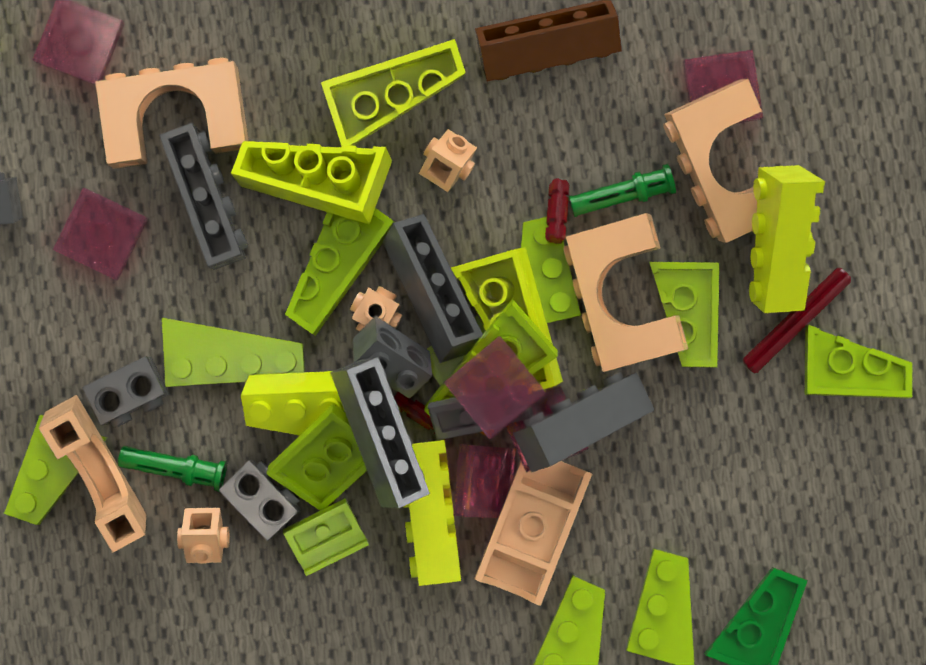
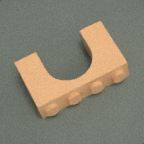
M215 58L209 60L208 65L194 67L193 63H181L174 65V70L160 72L159 68H147L140 70L139 75L126 77L124 73H113L106 75L105 80L95 81L107 164L113 169L147 164L142 127L143 117L146 109L155 98L171 91L187 92L201 100L206 112L210 147L215 154L240 150L242 142L248 141L239 72L235 62H229L227 58Z
M739 79L664 114L667 120L663 124L665 132L672 143L676 141L681 153L677 156L679 165L685 175L690 174L695 185L691 188L692 195L699 207L704 206L708 218L704 220L706 228L712 238L717 237L719 241L728 243L753 231L752 217L754 213H757V200L754 196L753 187L741 192H730L719 185L710 170L709 153L713 141L724 129L762 112L749 79Z
M645 213L566 236L568 245L564 246V254L568 265H574L577 279H573V287L577 298H583L586 312L582 313V319L587 333L592 332L595 346L591 347V352L597 367L601 366L602 371L606 372L688 349L679 315L639 326H631L615 319L609 313L603 301L602 287L608 271L616 263L632 256L660 249L652 215Z
M75 395L46 411L39 429L57 460L67 455L82 477L96 508L95 524L112 553L143 537L146 530V513L78 396Z

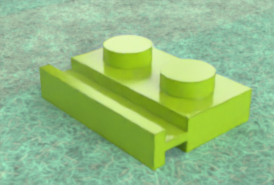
M346 498L283 529V534L306 576L369 545Z

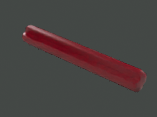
M840 267L836 268L807 296L805 311H791L743 358L744 365L754 374L758 373L850 284L851 277Z

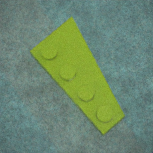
M376 208L370 224L327 212L323 221L322 231L317 243H314L309 255L311 256L305 272L301 274L285 315L316 336L382 245L384 238L395 221Z
M512 299L429 399L424 411L430 416L428 405L431 402L494 389L500 391L505 387L518 385L558 357V350Z
M162 318L165 387L246 382L248 376L253 374L305 372L303 343Z

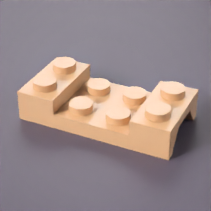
M522 455L512 485L474 579L521 596L541 606L592 473L562 461L531 473Z

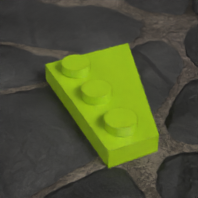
M547 217L523 222L521 248L526 247L546 322L552 323L581 316L573 287L570 267L564 254V242L561 244L547 242L545 232L546 227L549 226L546 224Z
M649 262L666 317L680 316L688 345L687 350L678 352L682 367L718 368L720 264L712 262Z
M39 415L4 512L6 515L34 525H40L79 474L67 455L57 460L42 435L39 426L44 415ZM101 435L102 439L105 442L108 437Z

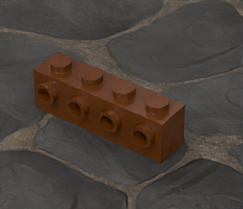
M611 0L595 1L475 28L480 61L486 81L505 80L514 75L527 72L536 73L545 68L572 65L577 61L594 57L603 58L612 53L622 51L618 15Z

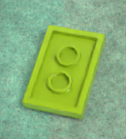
M332 404L268 465L266 474L318 510L327 508L367 471L346 413Z

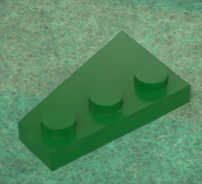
M772 567L704 654L729 665H778L808 580Z

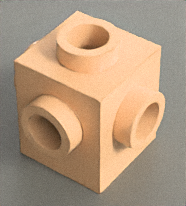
M448 129L439 140L434 137L425 149L423 155L427 159L419 174L449 192L459 178L465 181L476 164L471 161V158L477 147L469 143L464 137Z
M380 286L376 291L368 287L365 294L359 292L350 307V310L354 312L352 319L358 323L356 330L361 331L373 319L369 315V309L373 305H379L382 308V314L378 318L396 329L403 316L398 312L401 308L400 304L395 302L397 295Z
M185 508L182 528H178L177 545L178 549H184L186 563H221L223 548H229L230 532L229 527H223L220 508Z

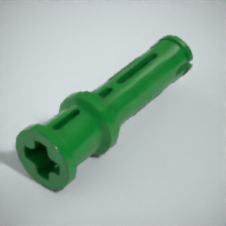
M664 164L662 169L645 174L636 172L631 176L630 180L600 187L578 195L569 196V201L574 217H578V215L609 208L635 199L638 202L644 203L652 196L667 192L670 195L676 194V187L669 164ZM662 181V182L657 183V184L649 185V184H652V183H655V182ZM618 193V194L615 195V196H611V197H608V198H604V199H601V200H597V201H594V202H590L591 200H594V199H598V198H601V197H605V196H609V195Z
M128 446L121 448L118 458L119 468L181 479L182 483H185L187 486H192L195 483L214 487V491L220 492L219 489L224 485L227 472V461L214 463L199 460V457L196 455L182 458Z

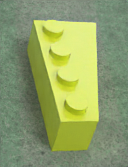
M453 39L323 81L321 85L341 146L355 145L465 76L466 72L456 41Z
M243 141L231 174L241 187L370 224L392 159L386 147L373 146V149L357 148L353 145L322 147L320 144L295 146L288 143Z
M800 165L759 167L758 178L754 180L753 191L757 200V213H754L752 217V229L754 234H756L755 247L751 249L750 255L751 264L754 268V281L750 282L749 295L753 304L763 313L805 311L811 273L809 265L805 262L806 257L814 254L815 240L810 230L813 222H819L821 209L819 206H815L816 193H823L825 181Z
M526 247L451 267L456 279L460 280L465 289V295L472 307H475L484 323L483 327L485 330L490 327L513 299L552 343ZM557 358L520 383L521 385H526L528 393L554 387L563 382Z
M332 371L249 375L241 393L246 426L301 435L332 404L345 412L330 374Z
M445 440L412 443L430 494L403 506V508H409L411 521L405 522L407 543H414L415 556L409 557L411 578L418 577L419 586L461 581Z

